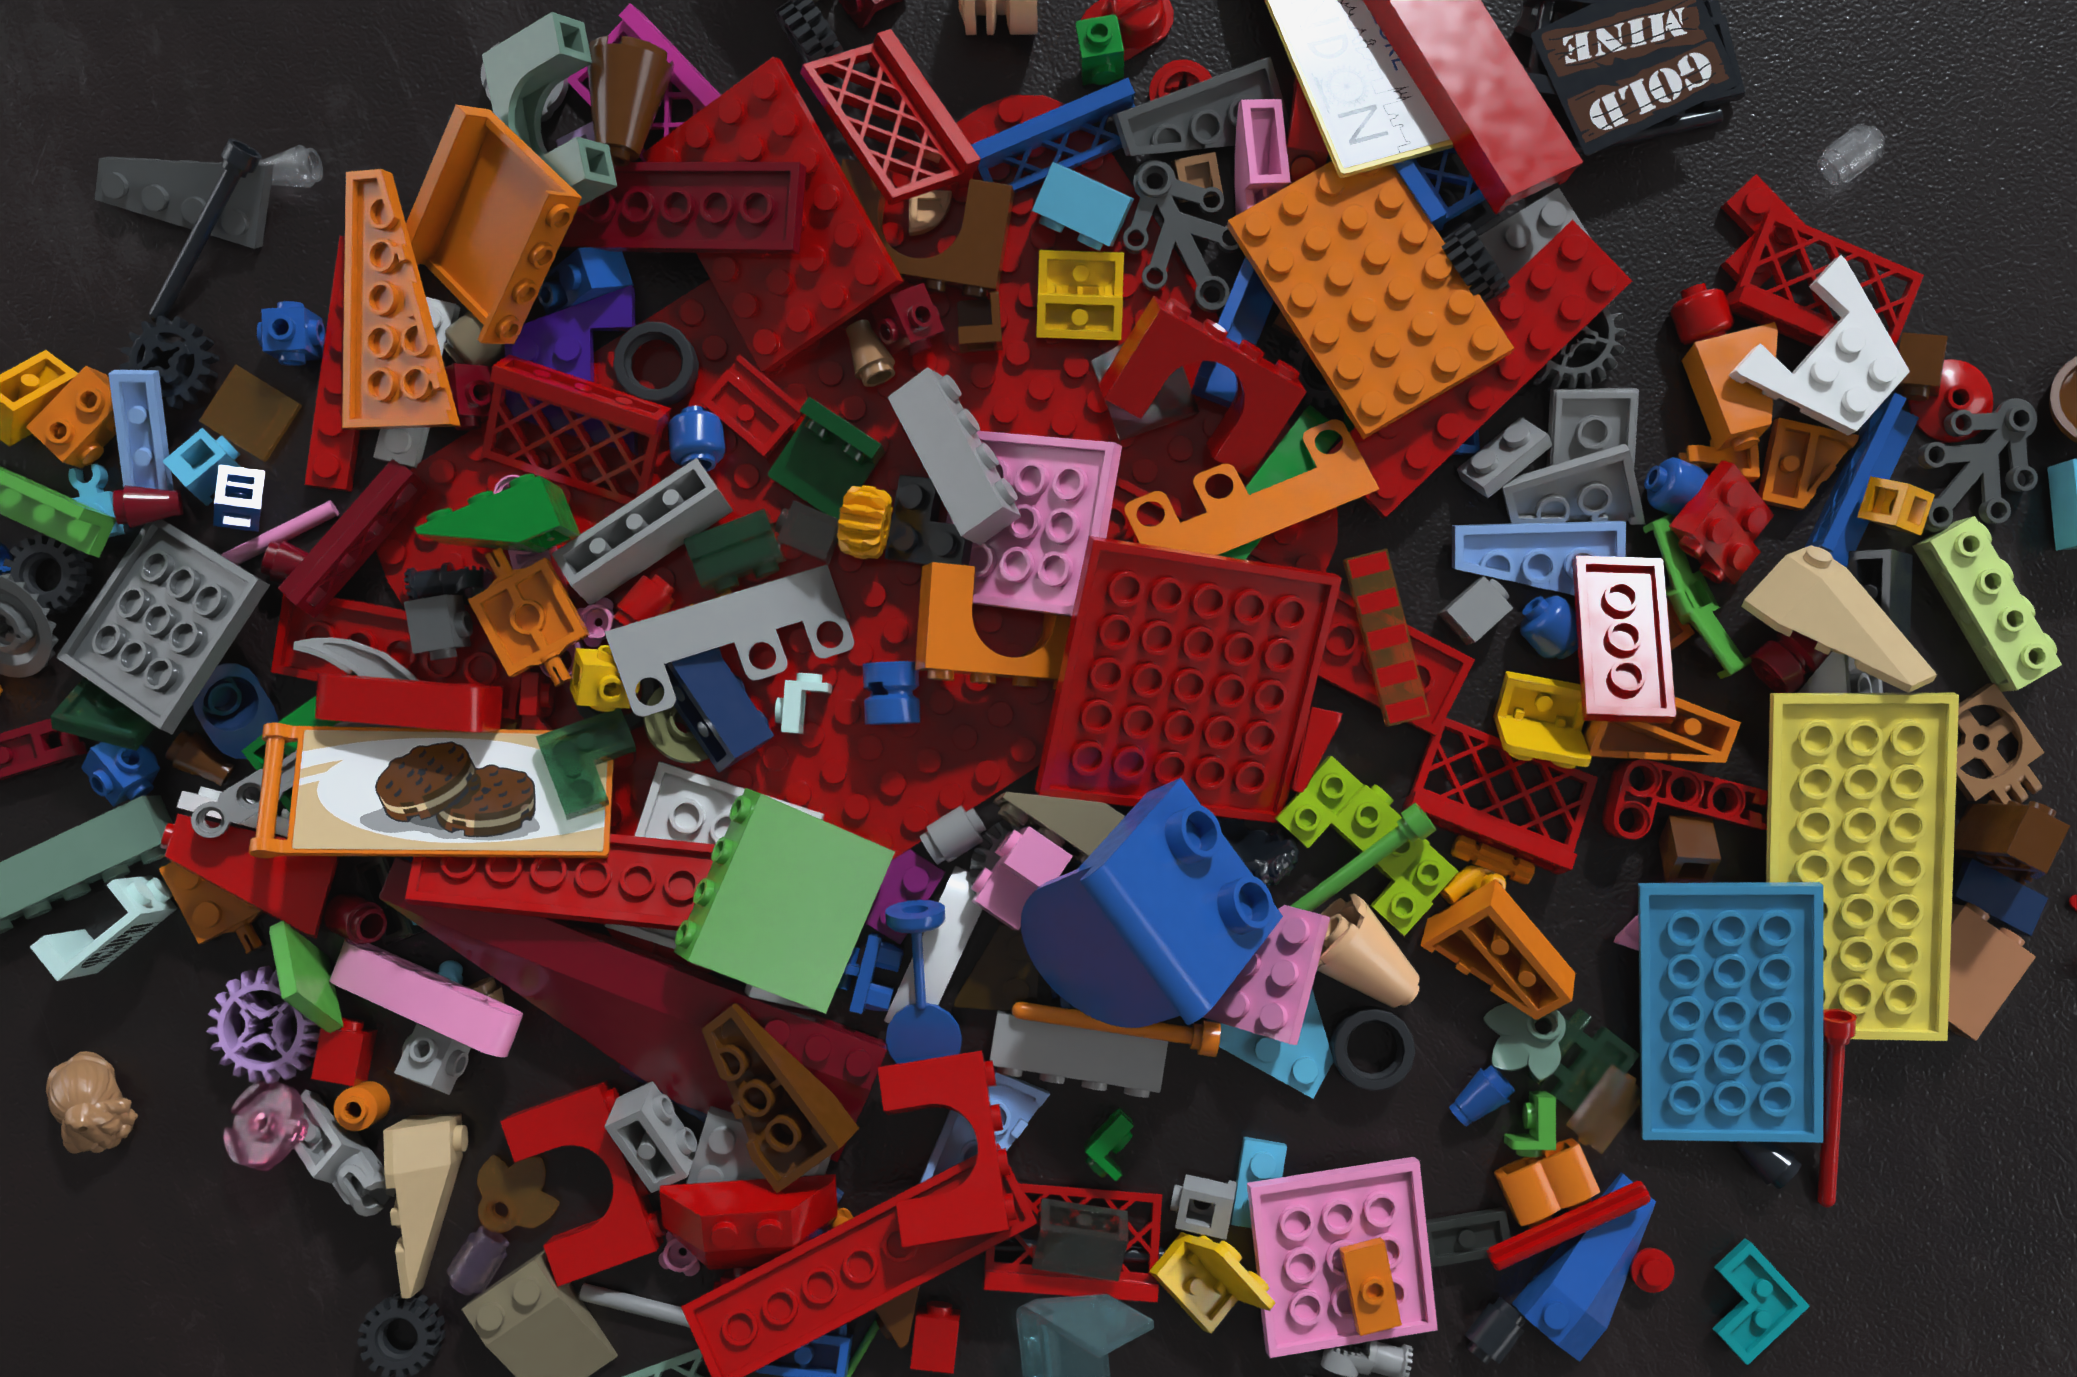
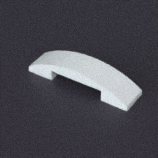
M955 866L939 900L940 903L945 905V922L937 929L924 932L922 936L926 1003L939 1004L982 911V908L971 901L975 894L971 889L970 872L958 866ZM913 958L884 1019L887 1023L891 1022L896 1012L909 1004L916 1003Z

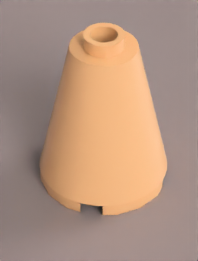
M1354 893L1349 894L1352 900L1347 903L1341 898L1334 901L1321 913V915L1330 917L1317 971L1392 1008L1400 1005L1406 1006L1411 1003L1419 992V975L1367 903Z

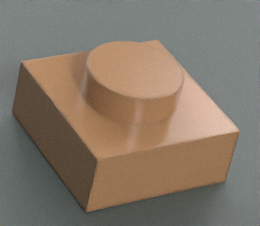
M1215 152L1171 161L1177 180L1205 189L1216 187L1223 193ZM1178 199L1179 203L1188 202Z

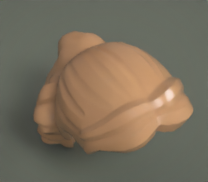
M90 1051L79 1052L67 1062L54 1067L47 1080L46 1094L49 1110L54 1118L62 1124L61 1137L63 1145L72 1154L89 1150L94 1153H100L106 1148L116 1147L120 1144L121 1139L126 1138L133 1130L134 1122L138 1117V1114L130 1109L131 1100L122 1096L115 1079L113 1066L102 1056Z

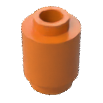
M366 1081L344 1090L337 1097L334 1104V1116L337 1122L347 1130H364L381 1121L387 1115L390 1108V1096L387 1090L377 1082Z

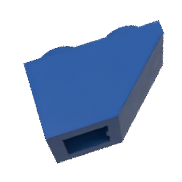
M593 247L578 248L547 273L539 290L538 298L547 316L634 285L622 252L606 251Z

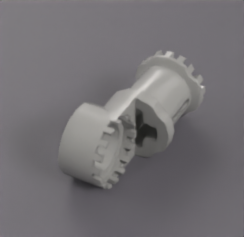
M1377 1340L1364 1342L1362 1349L1356 1346L1353 1347L1352 1344L1324 1349L1320 1365L1328 1371L1347 1377H1358V1373L1369 1375L1371 1372L1389 1377H1409L1411 1367L1407 1365L1412 1363L1413 1349L1410 1345L1403 1344L1400 1348L1377 1342Z

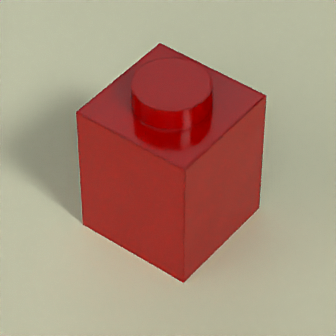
M342 1017L344 1027L332 1033L326 1032L321 1028L311 1079L354 1087L368 1080L377 1029L364 1027L365 1021Z
M929 1301L927 1306L918 1305L910 1369L954 1374L961 1310L952 1309L953 1305L944 1301Z

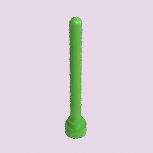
M1416 802L1401 812L1403 817L1397 821L1399 826L1293 903L1291 907L1312 912L1408 840L1414 842L1418 838L1422 841L1436 831L1434 824Z

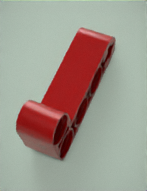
M319 673L317 678L315 718L461 732L495 731L501 729L504 686L479 683L452 684Z
M1632 759L1620 762L1615 767L1602 813V824L1606 832L1615 838L1639 839L1645 836L1651 828L1657 805L1701 817L1712 818L1713 820L1747 829L1767 830L1768 791L1651 760ZM1635 767H1638L1644 774V783L1638 790L1634 789L1629 781V775ZM1677 778L1681 779L1685 785V794L1680 800H1676L1671 793V785ZM1718 789H1721L1726 795V805L1721 811H1718L1713 804V795ZM1745 805H1760L1761 808L1766 809V814L1762 817L1760 813L1744 810ZM1626 808L1634 816V824L1628 831H1624L1619 824V816Z

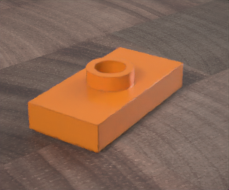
M1379 1237L1340 1247L1339 1250L1357 1333L1363 1336L1401 1326L1402 1323L1385 1241Z

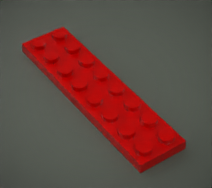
M1573 219L1508 281L1511 287L1485 303L1514 347L1510 355L1364 440L1356 427L1350 432L1354 443L1379 487V490L1362 496V498L1382 519L1386 518L1632 282L1624 271ZM1343 439L1328 454L1338 452L1342 448Z
M610 834V852L607 858L413 857L405 900L408 904L677 931L684 920H688L695 904L693 902L695 889L699 882L707 877L712 866L711 856L715 844Z
M978 1154L681 1306L711 1377H745L1038 1224L1010 1165V1175L1002 1176L1004 1194L1013 1193L1017 1220L1009 1221L1010 1231L903 1248L901 1245L896 1201L952 1191L960 1186L971 1174Z

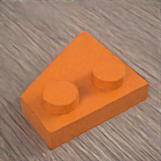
M1784 418L1773 420L1758 495L1767 505L1794 511L1804 509L1816 494V489L1820 484L1827 481L1837 468V463L1858 442L1859 435H1846L1838 430Z

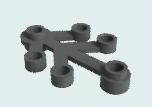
M1149 160L1144 162L1134 174L1133 186L1140 200L1131 227L1127 228L1124 232V248L1132 254L1141 253L1146 249L1148 244L1146 229L1155 206H1157L1164 223L1150 265L1146 266L1143 270V286L1149 291H1159L1166 285L1168 277L1166 268L1176 243L1197 285L1195 290L1197 306L1208 313L1220 311L1225 307L1230 295L1229 286L1224 279L1211 275L1192 235L1217 243L1220 250L1225 253H1234L1240 247L1238 244L1228 246L1223 242L1222 236L1230 232L1227 226L1224 227L1181 213L1173 198L1198 204L1203 214L1213 216L1222 210L1224 204L1223 193L1216 187L1205 189L1177 180L1172 168L1163 161ZM1152 176L1159 177L1162 181V186L1159 189H1151L1147 186V179ZM1207 195L1216 196L1219 200L1218 206L1215 208L1207 207L1203 202L1204 197ZM1132 233H1139L1144 241L1140 246H1132L1128 242V236ZM1155 270L1161 273L1163 279L1159 284L1149 283L1146 276L1150 271ZM1208 289H1214L1219 294V300L1215 303H1209L1204 299L1203 293Z
M2014 398L2002 402L1994 413L1972 414L1967 410H1959L1946 416L1944 429L1947 434L1953 437L1968 435L1973 430H1994L1983 444L1945 446L1940 442H1933L1920 447L1917 452V460L1926 469L1938 468L1946 463L1967 462L1937 499H1933L1923 533H1936L1947 529L1953 519L1952 509L1979 477L1982 503L1979 507L1981 520L1987 524L2005 522L2011 514L2010 504L2001 498L1998 454L2006 445L2010 470L2005 477L2007 487L2013 492L2029 491L2036 486L2038 476L2036 471L2028 466L2026 438L2035 430L2037 415L2029 402ZM2015 412L2019 416V426H2017L2013 421V416ZM1958 416L1964 421L1962 430H1959L1955 424ZM1931 448L1937 453V460L1934 463L1929 459L1928 455ZM2020 472H2022L2025 476V483L2023 486H2021L2017 480V476ZM1993 504L1999 509V514L1996 518L1991 514V506ZM1935 508L1940 512V521L1938 523L1933 518Z

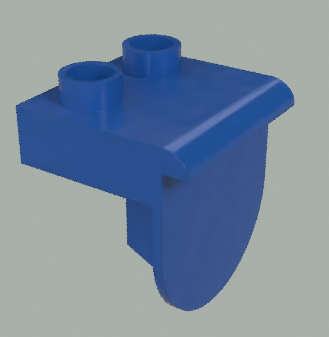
M1179 778L1147 792L1077 870L1039 886L1023 906L1021 932L1030 959L1044 980L1065 1001L1084 1014L1101 1022L1125 1028L1145 1027L1181 1016L1185 1023L1190 1025L1205 1016L1215 1006L1282 919L1283 915L1274 905L1267 886L1260 879L1252 875L1224 837L1215 815L1199 803L1183 779Z

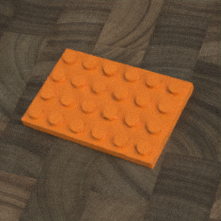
M1331 161L1228 220V230L1363 440L1510 355L1514 350L1513 345L1480 295L1473 296L1469 290L1472 285L1467 286L1441 247L1445 242L1433 224L1430 223L1393 165L1340 178Z

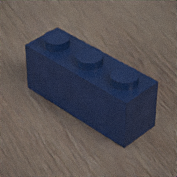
M719 647L664 664L676 696L674 707L719 773L759 750L774 736L769 728L767 718L761 711L756 709L746 694L743 682L732 673L722 658Z

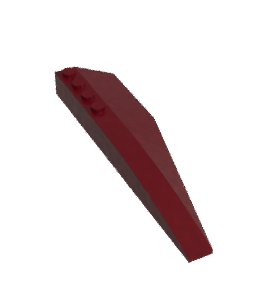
M398 856L395 857L379 899L647 1083L653 1081L660 1092L676 1103L708 1114L710 1106L733 1113L731 1105L734 1103L726 1080L719 1077L701 1029L736 1003L836 1096L856 1123L878 1074V1067L881 1066L886 1054L885 1040L794 1006L749 997L744 993L745 988L567 920L408 904L405 896L412 862ZM846 1143L831 1155V1160L838 1162Z

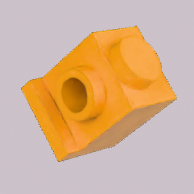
M1870 476L1857 518L1874 522L1889 529L1921 536L1935 494L1908 483Z

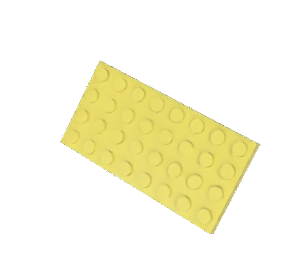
M1770 693L1766 882H1820L1823 885V1010L1841 1009L1856 1015V1035L1851 1039L1948 1040L1959 695L1956 693Z

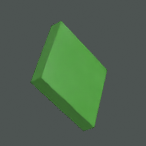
M284 920L270 926L269 934L282 999L326 1032L332 1033L344 1027L336 988L330 982L332 969L329 956Z

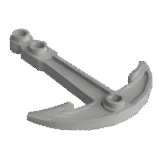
M310 638L294 641L293 650L306 652L325 659L349 675L356 673L358 676L419 681L412 672L387 653L352 640ZM344 721L333 726L414 728ZM297 750L283 759L279 800L283 797L286 790L293 787ZM263 768L221 792L217 802H207L198 806L191 817V824L195 832L205 838H214L224 834L232 822L241 823L257 814L259 801L257 803L248 802L245 798V791L249 787H256L261 792ZM209 811H216L220 814L221 823L218 827H211L206 823L205 817Z

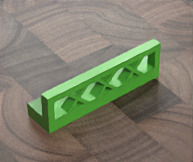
M0 466L1 515L88 555L100 557L116 522L114 517Z

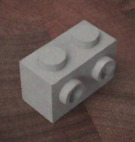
M653 1081L617 1097L604 1127L648 1190L653 1193L660 1190L661 1185H671L687 1178L698 1147L697 1140L691 1129L684 1127L675 1114L669 1097L662 1094Z

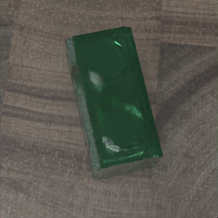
M765 509L684 539L701 587L707 591L714 588L715 594L724 593L729 589L732 590L740 586L738 579L754 573L756 579L774 574L780 570L778 563L787 560L771 516Z

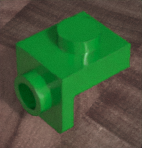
M1107 15L1078 20L1076 22V33L1079 44L1082 84L1106 85L1115 80L1124 79V48L1117 16Z

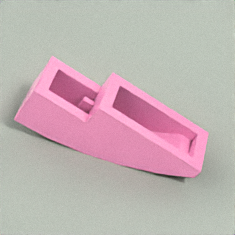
M1281 99L1241 100L1238 103L1234 184L1236 215L1284 189L1291 183Z

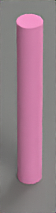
M330 500L221 555L239 565L264 553L270 542L273 541L281 544L282 541H288L338 516L339 512L335 504Z

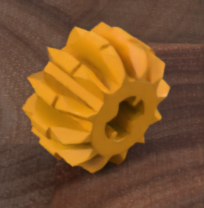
M862 485V487L852 486L843 497V505L840 508L837 533L839 539L838 546L844 554L860 559H878L886 548L889 537L891 514L893 511L891 507L892 499L886 491Z

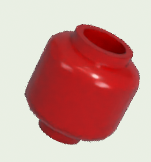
M1705 283L1682 290L1680 292L1682 299L1676 302L1670 310L1679 340L1683 344L1691 345L1698 341L1726 335L1727 331L1734 325V318L1724 291L1715 288L1707 290Z

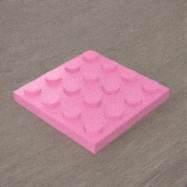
M977 431L976 433L981 442L987 444L996 455L999 464L995 468L1000 477L1006 479L1015 490L1018 500L1014 503L1021 517L982 545L973 542L969 566H975L973 604L1072 617L1088 537L1107 538L1122 446L1115 442ZM948 513L946 523L954 524Z
M1415 1157L1247 1183L1257 1275L1268 1284L1270 1289L1267 1293L1276 1303L1270 1311L1261 1308L1265 1350L1269 1358L1438 1330L1419 1160ZM1381 1237L1385 1241L1402 1325L1360 1336L1355 1328L1339 1248Z

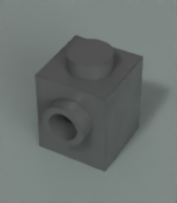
M445 594L404 602L413 654L429 653L430 661L457 657L456 649L471 646L470 636L473 634V622L468 611H465L463 595Z

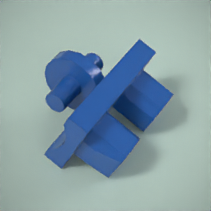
M872 932L871 935L869 934L861 965L856 963L860 948L854 947L837 986L840 989L849 990L853 975L858 976L849 1010L851 1012L862 1014L865 1009L888 1011L890 1008L894 987L875 983L873 978L876 967L898 972L904 948L884 941L883 934Z

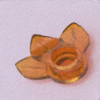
M493 1155L483 1164L477 1177V1185L483 1197L479 1203L478 1217L486 1229L495 1233H503L511 1230L516 1225L534 1228L543 1224L556 1212L559 1201L541 1191L546 1177V1168L541 1157H529L514 1163L508 1168L504 1161ZM496 1203H504L507 1206V1216L501 1217L496 1214Z

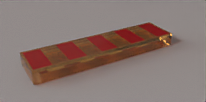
M1387 548L1344 559L1343 563L1385 726L1389 727L1430 716Z

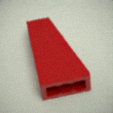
M177 814L175 824L168 823L166 825L160 847L167 849L165 857L169 861L280 922L284 920L302 934L317 938L340 856H277L273 858H259L249 854L250 839L256 837L255 831L230 826L220 836L205 838L195 832L191 824V817ZM205 820L211 827H218L220 823ZM274 837V839L287 840L286 838Z

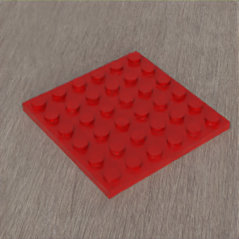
M1089 536L1035 786L1037 794L1040 796L1134 807L1147 792L1182 778L1199 803L1209 809L1215 816L1278 823L1275 818L1286 807L1342 578L1334 573Z

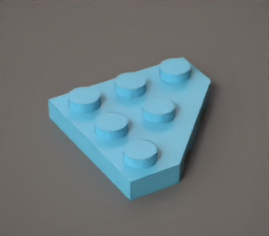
M1313 989L1311 990L1297 1045L1284 1043L1220 1023V1048L1314 1099L1333 1063V1057Z

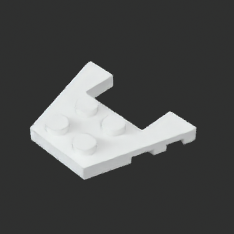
M1840 255L1824 269L1809 287L1841 319L1791 373L1760 343L1745 356L1729 376L1741 384L1748 382L1762 389V394L1774 400L1781 398L1799 407V412L1846 435H1850L1858 431L1910 371L1846 259Z

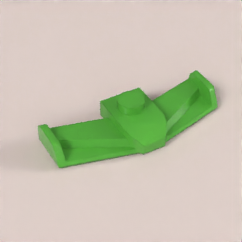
M1672 515L1664 516L1643 527L1645 533L1654 531L1665 562L1670 585L1665 587L1666 596L1682 625L1690 623L1724 668L1717 673L1719 678L1723 679L1750 665L1752 659L1751 657L1744 658L1713 614V611L1720 607L1700 570L1692 573L1686 553L1678 545L1680 539L1669 527L1676 517Z

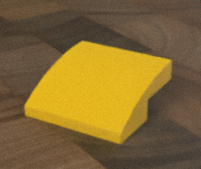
M1039 250L1036 337L1121 340L1124 252Z

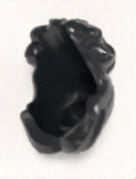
M1215 816L1224 837L1252 875L1260 879L1267 887L1280 884V880L1283 877L1290 876L1291 871L1296 868L1299 850L1297 849L1298 840L1294 836H1288L1281 829L1272 831L1270 834L1264 830H1250L1245 826L1243 819Z

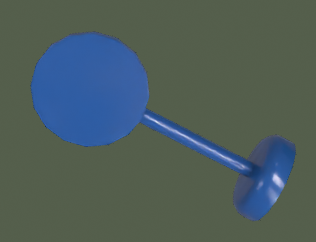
M912 900L896 903L885 909L887 926L900 933H911L916 1003L909 1004L896 1012L887 1027L886 1034L888 1051L896 1064L956 1055L961 1052L962 1035L959 1024L945 1009L936 1004L926 1003L922 933L937 929L945 922V905L940 902Z

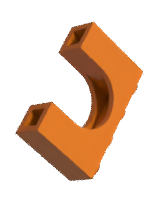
M931 562L922 566L915 670L928 671V679L953 681L954 673L970 675L971 683L996 684V677L1012 678V686L1037 688L1038 681L1053 682V689L1056 690L1071 622L1070 616L1044 613L1040 637L1028 652L1017 658L999 655L990 650L981 641L974 628L972 604L975 566Z

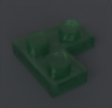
M615 708L612 712H604L536 736L567 820L609 805V800L596 765L636 751V745L621 708Z

